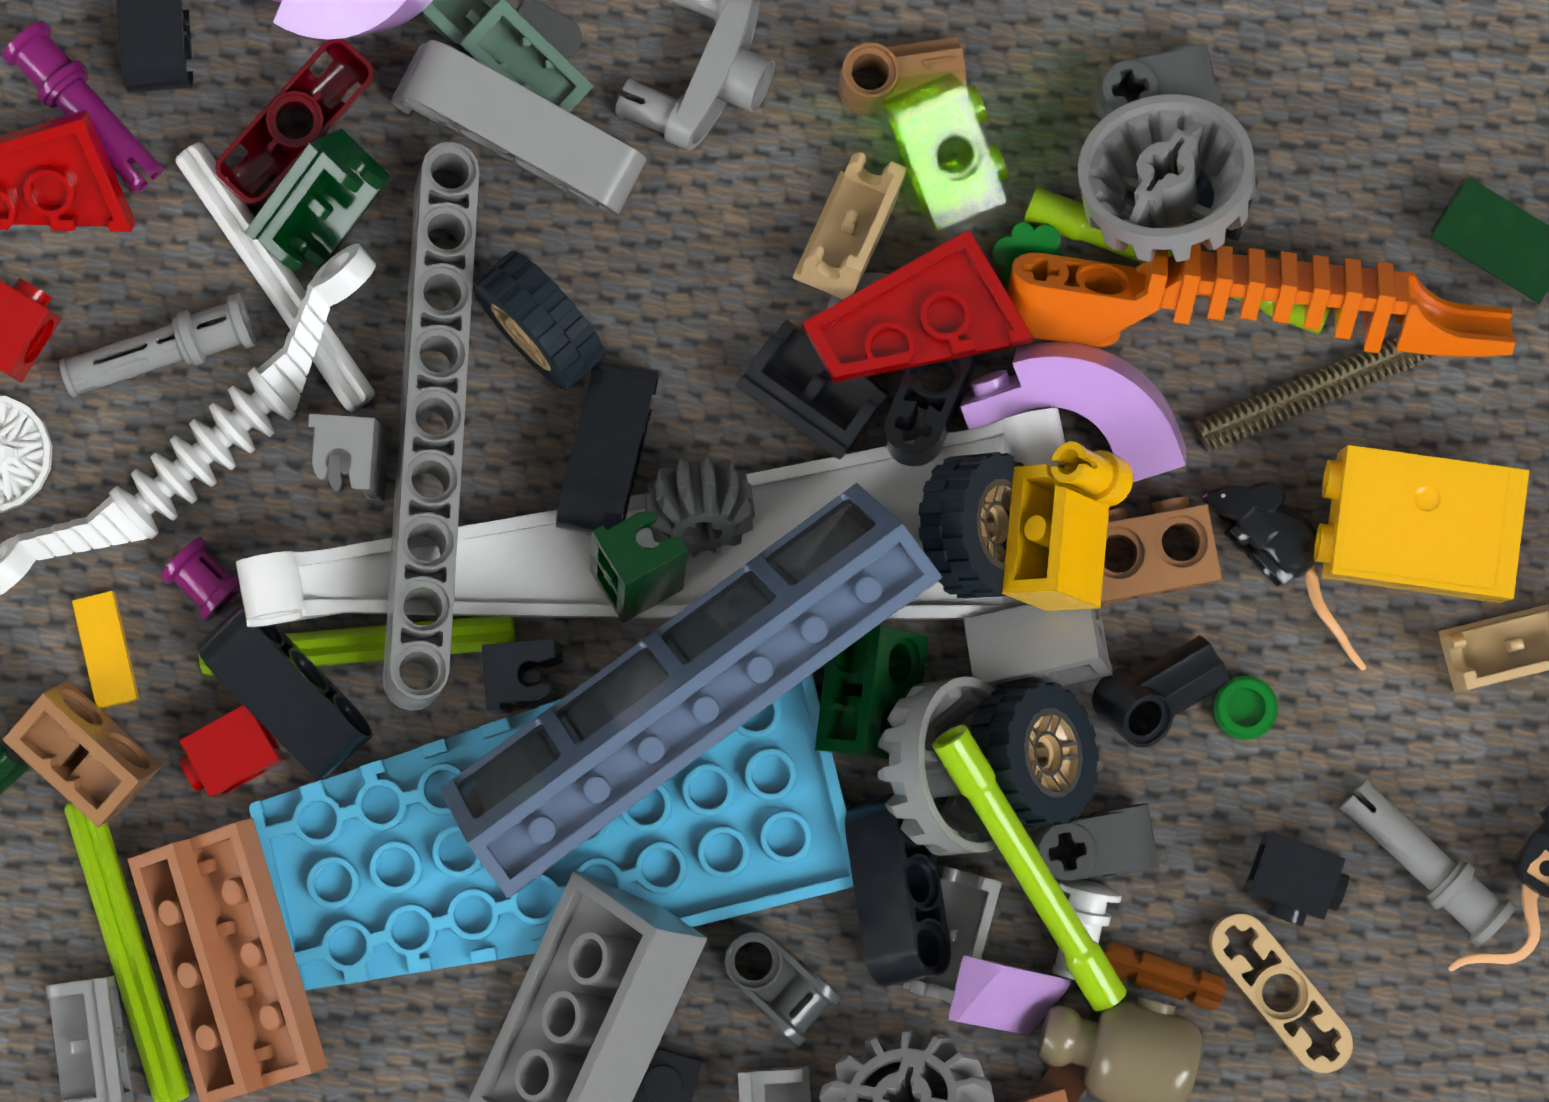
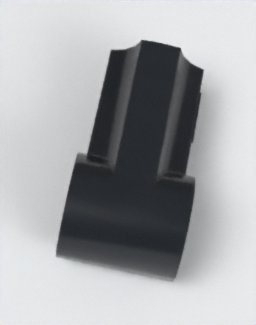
M1199 635L1136 673L1129 669L1112 671L1113 675L1103 677L1095 687L1092 704L1098 717L1127 742L1136 747H1149L1158 743L1166 736L1172 726L1174 716L1222 688L1225 682L1229 680L1224 663L1214 651L1211 643Z

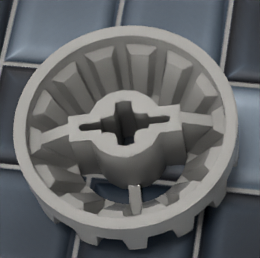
M1163 94L1149 96L1117 108L1103 118L1090 132L1081 149L1078 161L1080 192L1085 217L1090 227L1102 230L1105 244L1114 250H1125L1129 245H1133L1137 259L1142 261H1153L1156 250L1172 249L1176 262L1190 259L1192 245L1202 243L1209 251L1219 248L1225 243L1226 229L1235 230L1242 227L1248 218V202L1255 197L1256 193L1253 148L1243 126L1222 107L1210 101L1188 95ZM1200 175L1209 182L1214 193L1211 209L1198 204L1196 180ZM1128 191L1133 192L1135 197V207L1131 216L1128 215L1125 208V198ZM1191 216L1199 219L1184 226L1165 228L1166 226L1178 225L1182 222H1185Z
M956 677L920 683L913 686L906 698L899 699L887 718L892 728L884 731L878 743L879 748L889 753V766L877 772L878 779L884 782H891L894 795L885 803L888 811L896 818L903 819L900 829L915 844L924 845L932 854L939 856L981 853L998 848L970 801L960 793L932 747L935 741V732L940 736L955 726L966 725L971 733L972 727L970 724L973 715H977L980 709L979 704L984 698H990L992 696L991 692L996 690L990 684L975 677ZM948 797L943 808L938 811L934 798Z
M916 1029L902 1030L901 1042L884 1046L878 1036L865 1040L866 1054L858 1059H854L850 1055H844L835 1064L836 1081L823 1085L819 1096L820 1102H858V1098L872 1100L873 1102H995L990 1081L984 1076L980 1062L972 1052H958L952 1038L943 1034L933 1036L930 1042L921 1041ZM900 1064L897 1072L884 1077L876 1087L864 1085L866 1080L880 1068ZM931 1068L945 1081L948 1090L947 1100L933 1098V1089L930 1082Z

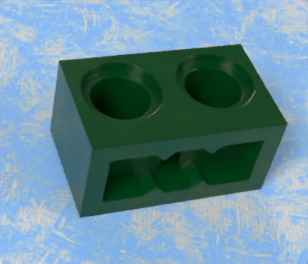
M878 625L827 662L825 665L815 750L862 759L889 761V753L879 748L878 743L884 731L892 728L887 718L898 700L906 698L913 686L923 683L929 636Z

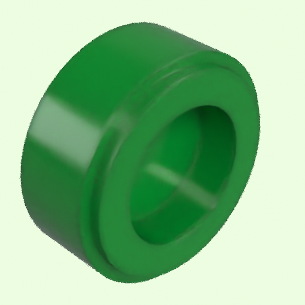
M1252 676L1232 678L1225 682V685L1217 690L1212 702L1214 721L1218 728L1231 738L1238 740L1258 738L1268 732L1276 721L1278 703L1275 693L1267 683L1259 678Z

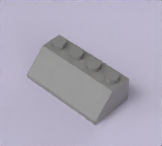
M573 871L468 1102H632L708 938L664 908L584 873Z

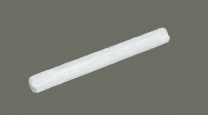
M201 142L189 146L176 157L177 166L291 330L301 301L305 297L306 290L291 269L283 265L257 239L253 241L245 233V230L255 217L248 206L230 192L217 178L215 169L217 161L208 148ZM326 321L323 324L324 328L321 338L317 341L318 346L312 362L343 407L352 412L370 402L375 396V391Z

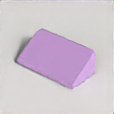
M964 955L959 969L948 1020L1030 1035L1046 1016L1049 1008L1053 1007L1067 991L1071 980L1040 971Z

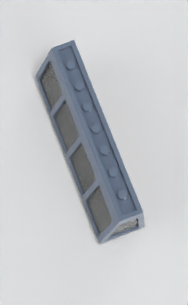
M855 483L441 787L440 791L467 844L504 895L509 898L540 877L548 868L888 617L929 590L942 576L904 524L858 483Z

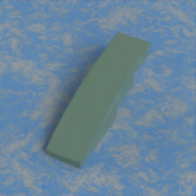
M433 0L427 8L419 13L428 24L458 51L568 112L594 87L506 0Z

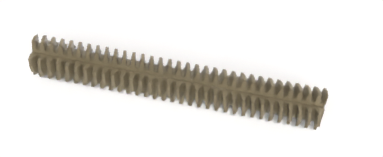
M1395 337L1393 341H1386V345L1382 344L1379 354L1371 352L1357 353V357L1350 356V360L1343 359L1342 362H1335V366L1328 365V369L1321 368L1320 371L1307 374L1306 378L1299 377V381L1292 380L1291 383H1285L1284 387L1278 386L1277 390L1271 389L1269 392L1262 393V395H1256L1255 399L1249 398L1248 402L1242 401L1240 404L1233 405V408H1226V411L1220 410L1216 414L1213 413L1209 417H1204V420H1196L1193 425L1207 453H1210L1211 445L1215 450H1218L1217 443H1220L1223 448L1225 447L1224 440L1226 439L1229 444H1232L1233 436L1239 441V434L1241 433L1246 438L1247 430L1250 431L1251 435H1254V427L1257 428L1258 432H1261L1262 424L1268 429L1269 421L1275 426L1276 418L1279 419L1280 423L1284 421L1283 415L1287 417V420H1290V412H1293L1294 416L1297 417L1298 409L1304 414L1306 412L1305 406L1311 411L1313 409L1312 403H1315L1317 408L1320 406L1319 400H1322L1324 405L1328 403L1326 397H1329L1331 402L1335 400L1334 394H1337L1338 399L1342 397L1341 391H1344L1347 396L1350 394L1348 388H1351L1354 393L1357 391L1355 387L1357 384L1360 390L1363 389L1362 382H1366L1367 387L1371 385L1370 379H1373L1376 384L1378 382L1377 376H1380L1383 381L1386 379L1384 373L1387 372L1389 378L1393 376V369L1396 375L1400 373L1399 367H1402L1405 372L1407 370L1406 364L1409 363L1412 369L1415 366L1413 361L1416 360L1419 366L1422 363V357L1425 363L1429 361L1428 355L1397 351L1396 344L1398 338ZM1431 355L1432 359L1437 357L1436 355Z

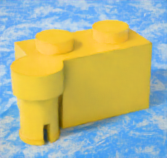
M1069 441L1059 446L1051 459L1064 465V469L1059 466L1038 464L1015 466L1013 472L1002 594L1044 611L1098 609L1101 607L1109 507L1122 502L1131 491L1133 484V470L1123 458L1108 451L1098 450L1093 452L1086 449L1080 443Z

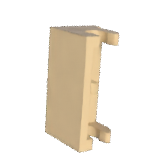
M861 152L852 155L845 172L840 171L793 275V279L843 300L856 293L894 208L907 171L906 167L891 161L884 168L882 175L872 174L863 167L866 156Z
M1549 604L1438 631L1454 693L1549 670Z

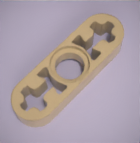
M1233 913L1219 919L1212 927L1209 935L1211 955L1296 1060L1304 1067L1318 1073H1331L1343 1067L1349 1060L1353 1050V1039L1350 1030L1267 928L1258 919L1247 914ZM1231 926L1241 932L1248 928L1252 929L1255 936L1250 940L1249 946L1260 960L1264 961L1270 951L1277 958V962L1261 968L1255 974L1250 984L1245 981L1242 974L1254 968L1242 955L1234 954L1228 957L1223 950L1230 942L1225 932ZM1286 974L1297 985V1000L1291 1008L1285 1011H1273L1263 1000V986L1271 976ZM1311 1001L1317 1006L1318 1012L1307 1016L1308 1019L1318 1030L1327 1032L1333 1028L1337 1034L1331 1042L1332 1048L1336 1053L1329 1059L1321 1054L1309 1057L1306 1050L1311 1046L1312 1040L1301 1026L1296 1025L1291 1034L1284 1028L1285 1023L1301 1017Z

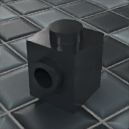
M1264 832L1243 892L1269 901L1270 904L1266 914L1303 927L1307 916L1324 920L1328 909L1333 911L1339 909L1349 883V875L1342 873L1346 859L1275 832Z

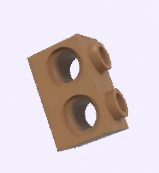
M1189 497L1172 498L1152 503L1153 514L1129 519L1126 508L1109 510L1107 539H1118L1126 543L1132 553V562L1129 569L1121 573L1111 572L1104 567L1101 605L1214 585L1220 582L1222 576L1208 504L1191 507ZM1173 527L1182 528L1191 535L1194 541V552L1189 560L1176 561L1165 553L1162 546V537L1167 529Z
M69 680L42 693L2 739L98 828L122 813L162 768V765Z

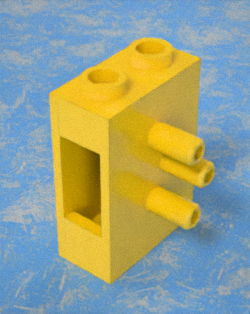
M1347 445L1337 452L1336 460L1328 459L1324 470L1322 497L1331 499L1329 523L1319 524L1314 546V561L1323 563L1321 579L1502 603L1514 599L1529 470Z

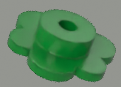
M1026 221L1014 224L1011 229V236L999 238L994 243L992 249L994 260L1003 267L1001 276L1007 285L1009 284L1014 260L1027 251L1064 256L1058 250L1061 244V237L1054 226L1040 224L1033 229L1032 225Z

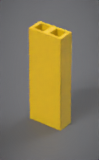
M109 591L72 600L95 705L103 709L140 700L115 592Z

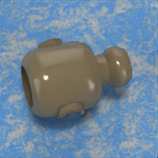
M1138 997L1137 1003L1121 1000L1115 1006L1101 1011L1096 1021L1082 1018L1075 1009L1069 1006L1059 1005L1049 1008L1046 1014L1037 1056L1044 1063L1053 1067H1063L1068 1064L1084 1067V1084L1087 1091L1094 1098L1102 1102H1187L1194 1087L1199 1068L1202 1035L1198 1026L1191 1019L1175 1013V1006Z

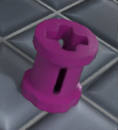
M198 537L184 547L162 571L160 578L166 584L175 582L201 608L199 615L205 621H210L241 590L238 575L232 577L206 551L208 543L202 537Z

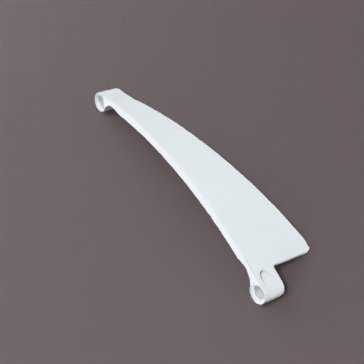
M1059 409L1034 410L1013 415L972 430L948 433L939 455L933 461L922 466H906L897 462L888 452L887 446L846 454L841 460L836 457H830L746 474L748 482L752 487L755 511L753 529L742 534L741 544L721 546L719 554L708 550L701 551L696 557H693L690 550H688L683 590L631 619L673 618L855 483H858L899 519L924 551L922 540L919 539V504L923 500L925 482L930 480L932 476L931 471L935 466L942 465L944 459L952 456L1000 452V454L1008 453L1014 456V460L1021 462L1024 466L1048 464L1064 469V465L1051 460L1056 449L1065 443ZM915 440L907 441L905 443L913 444ZM647 493L631 496L626 519L646 511L645 496ZM557 510L458 527L453 616L620 619L590 571L592 535L556 528ZM649 528L641 529L636 535V541L641 547L655 548L659 545L658 542L653 540L652 531ZM420 535L407 540L410 552L417 559L434 561L440 557L439 548L431 538ZM392 538L315 551L274 552L236 561L247 627L268 626L341 613L387 614ZM938 582L886 620H964V618L1027 605V603L1009 596L957 598V594L950 595L945 592L943 585ZM415 598L403 604L406 615H436L432 605L426 600Z

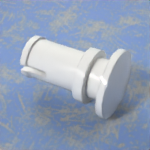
M1060 881L1059 886L1063 892L1070 894L1069 902L1092 940L1099 944L1102 926H1109L1111 915L1105 912L1107 902H1121L1122 894L1093 881ZM1058 948L1052 973L1075 980L1065 964L1063 953Z

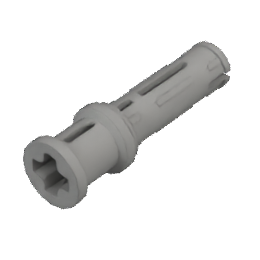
M238 292L230 294L226 303L193 314L187 309L179 311L176 316L172 317V324L128 339L119 340L113 344L70 358L60 359L59 368L68 393L72 398H76L83 393L131 379L183 360L188 365L194 364L198 366L205 364L208 355L239 345H243L246 349L256 347L257 341L254 329L241 295Z
M1365 779L1353 792L1371 808L1372 812L1354 795L1348 797L1340 805L1339 809L1349 815L1429 890L1426 894L1429 904L1435 910L1444 908L1471 934L1469 941L1476 948L1480 947L1509 919L1516 909V905L1509 899L1505 901L1498 899L1474 876L1475 867L1468 861L1465 863L1461 859L1455 863L1371 785L1372 782Z

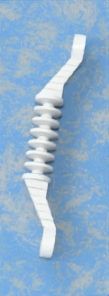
M352 244L338 252L314 275L308 284L305 297L301 301L298 314L294 318L283 348L258 369L254 366L247 373L255 392L249 395L232 385L228 392L235 405V409L230 412L215 402L210 404L209 409L216 425L211 429L198 420L193 419L189 423L197 441L193 445L174 435L170 439L177 456L174 462L157 452L152 454L150 458L158 475L153 479L135 469L131 476L139 491L137 494L132 495L116 485L109 492L110 496L87 517L54 524L51 527L36 529L33 532L17 534L0 544V595L12 588L28 572L36 560L69 555L73 552L89 551L92 548L109 547L111 544L128 543L129 540L131 542L147 538L152 540L159 533L151 515L152 513L157 511L174 521L178 517L171 500L174 494L193 504L198 499L190 483L194 477L210 487L217 483L209 465L211 462L216 461L227 469L233 470L236 464L229 450L232 444L251 454L255 451L254 444L248 433L252 427L268 437L275 433L267 415L269 412L274 411L285 419L291 420L296 415L295 410L300 400V393L303 391L307 379L306 376L309 373L312 358H314L318 346L317 341L321 338L324 328L323 324L326 323L330 306L339 303L355 292L366 282L376 267L374 260L360 244Z

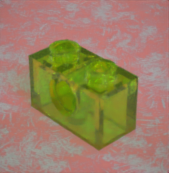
M949 73L881 102L903 163L907 168V173L922 213L936 231L1007 202L1000 182L1009 178L1008 171L996 144L993 143L987 146L979 124L988 121L983 101L974 85L966 88L965 84L952 73ZM950 136H962L963 147L960 154L952 161L938 162L936 154L940 143Z

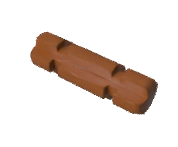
M1108 942L1103 952L1121 981H1125L1127 977L1133 979V985L1182 1001L1184 997L1191 998L1190 1003L1210 1010H1216L1223 999L1226 980L1221 976L1202 970L1198 974L1193 973V967L1144 951L1138 955L1134 953L1135 948L1116 942Z

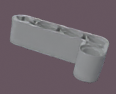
M435 40L419 45L391 99V104L400 111L409 115L412 109L429 118L430 122L428 125L439 129L448 127L575 198L613 216L619 215L647 161L644 155L629 145L457 49Z

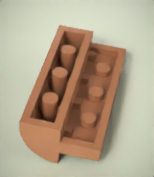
M253 818L238 821L196 837L174 842L127 859L199 1101L221 1102L328 1068Z

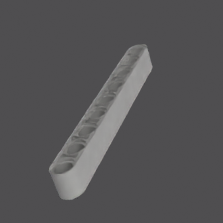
M442 142L428 151L421 165L414 189L383 668V686L387 697L397 707L409 711L422 710L432 704L447 683L450 671L479 187V166L476 157L467 147L455 142ZM437 170L453 172L458 176L462 186L455 189L441 187L435 182L432 173ZM439 229L448 231L457 240L458 247L447 250L438 248L430 241L428 233ZM429 290L444 291L452 298L455 307L446 311L434 309L426 302L424 293ZM429 350L441 352L448 358L451 369L440 373L430 371L420 360V354ZM428 411L437 413L447 424V431L439 435L424 432L416 422V415ZM421 473L435 476L441 482L444 494L434 498L422 496L413 487L412 477ZM420 535L431 538L439 548L440 557L434 561L417 559L410 552L407 540ZM415 598L426 600L435 610L436 621L430 625L423 626L414 624L404 613V602ZM407 662H417L424 665L432 677L431 687L425 690L409 688L400 677V666Z

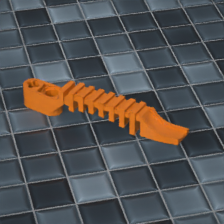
M1201 243L1191 246L1189 260L1176 262L1174 255L1168 257V249L1156 250L1153 261H1146L1137 267L1046 253H1027L1020 255L1014 260L1007 294L1034 338L1078 343L1092 347L1113 345L1119 340L1122 330L1157 312L1160 308L1174 310L1173 323L1189 325L1196 295L1208 297L1207 319L1219 321L1224 319L1229 297L1241 298L1240 318L1254 321L1257 319L1261 300L1273 301L1272 322L1285 324L1289 323L1293 305L1302 304L1305 309L1304 328L1320 330L1326 307L1334 308L1335 314L1334 338L1345 340L1351 339L1358 311H1363L1361 318L1364 326V352L1380 353L1391 314H1395L1394 323H1402L1396 344V350L1400 352L1462 357L1512 355L1516 344V338L1513 337L1512 308L1467 305L1447 301L1430 292L1420 282L1415 271H1394L1393 263L1377 261L1375 269L1362 268L1361 260L1345 258L1343 265L1329 264L1328 256L1314 254L1311 262L1297 261V253L1281 251L1279 259L1266 258L1265 250L1249 248L1247 256L1233 254V247L1225 245L1217 248L1215 252L1201 251Z

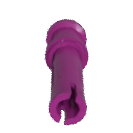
M45 21L35 22L25 28L6 46L2 53V59L9 66L17 65L38 88L37 98L43 105L50 108L59 107L66 116L87 110L112 168L129 186V190L133 194L141 192L148 186V183L133 168V163H138L153 181L162 174L164 166L155 160L107 107L98 94L86 83L89 78L86 73L87 68L81 61L76 60L72 62L51 39V28Z

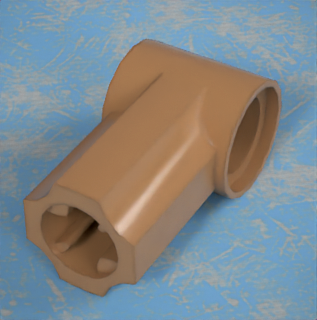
M958 37L890 47L867 42L857 45L847 54L838 80V94L842 103L849 110L861 115L874 114L881 111L887 105L963 95L967 90L964 54ZM870 68L882 76L885 84L875 90H866L854 82L852 74L856 70Z

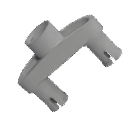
M666 0L668 3L680 5L715 20V28L685 95L677 99L630 78L622 89L624 93L628 94L627 98L629 99L619 96L615 107V115L663 133L666 142L691 151L707 136L727 103L753 113L756 112L768 92L775 69L774 60L750 51L758 20L760 0Z

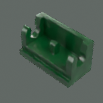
M343 129L337 130L307 145L245 230V233L253 241L257 239L283 265L293 271H299L305 262L303 258L319 268L333 256L391 179V176ZM290 246L296 248L302 254L303 258L300 256L299 253L295 252Z
M1463 178L1430 231L1432 232L1430 238L1540 304L1549 291V225L1472 178Z
M653 511L637 513L608 530L602 525L592 531L590 571L622 623L680 592L684 587L688 549L679 536L663 540L655 548L641 547L636 541V535L641 529L650 528L656 523L658 514Z

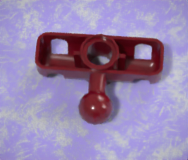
M342 38L329 39L323 43L220 155L215 167L217 178L247 205L255 206L264 202L280 184L307 145L328 135L329 130L351 108L358 97L369 88L374 74L371 63ZM326 51L333 61L316 78L310 71V68ZM358 82L361 87L346 103L343 102L341 99ZM299 108L309 114L313 121V128L309 134L299 139L288 138L281 134L276 122L279 115L286 109ZM241 144L249 153L231 170L225 164V160ZM272 174L277 177L263 194L259 195L256 193Z

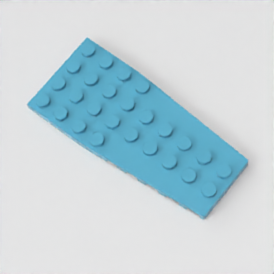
M813 674L509 898L504 895L467 844L440 788L561 699L446 739L443 738L422 745L417 749L384 760L381 759L324 780H318L301 786L298 789L251 803L249 806L250 815L257 830L305 991L536 954L573 871L584 873L664 908L691 927L854 887L845 834L846 808L832 753L815 750L820 703Z

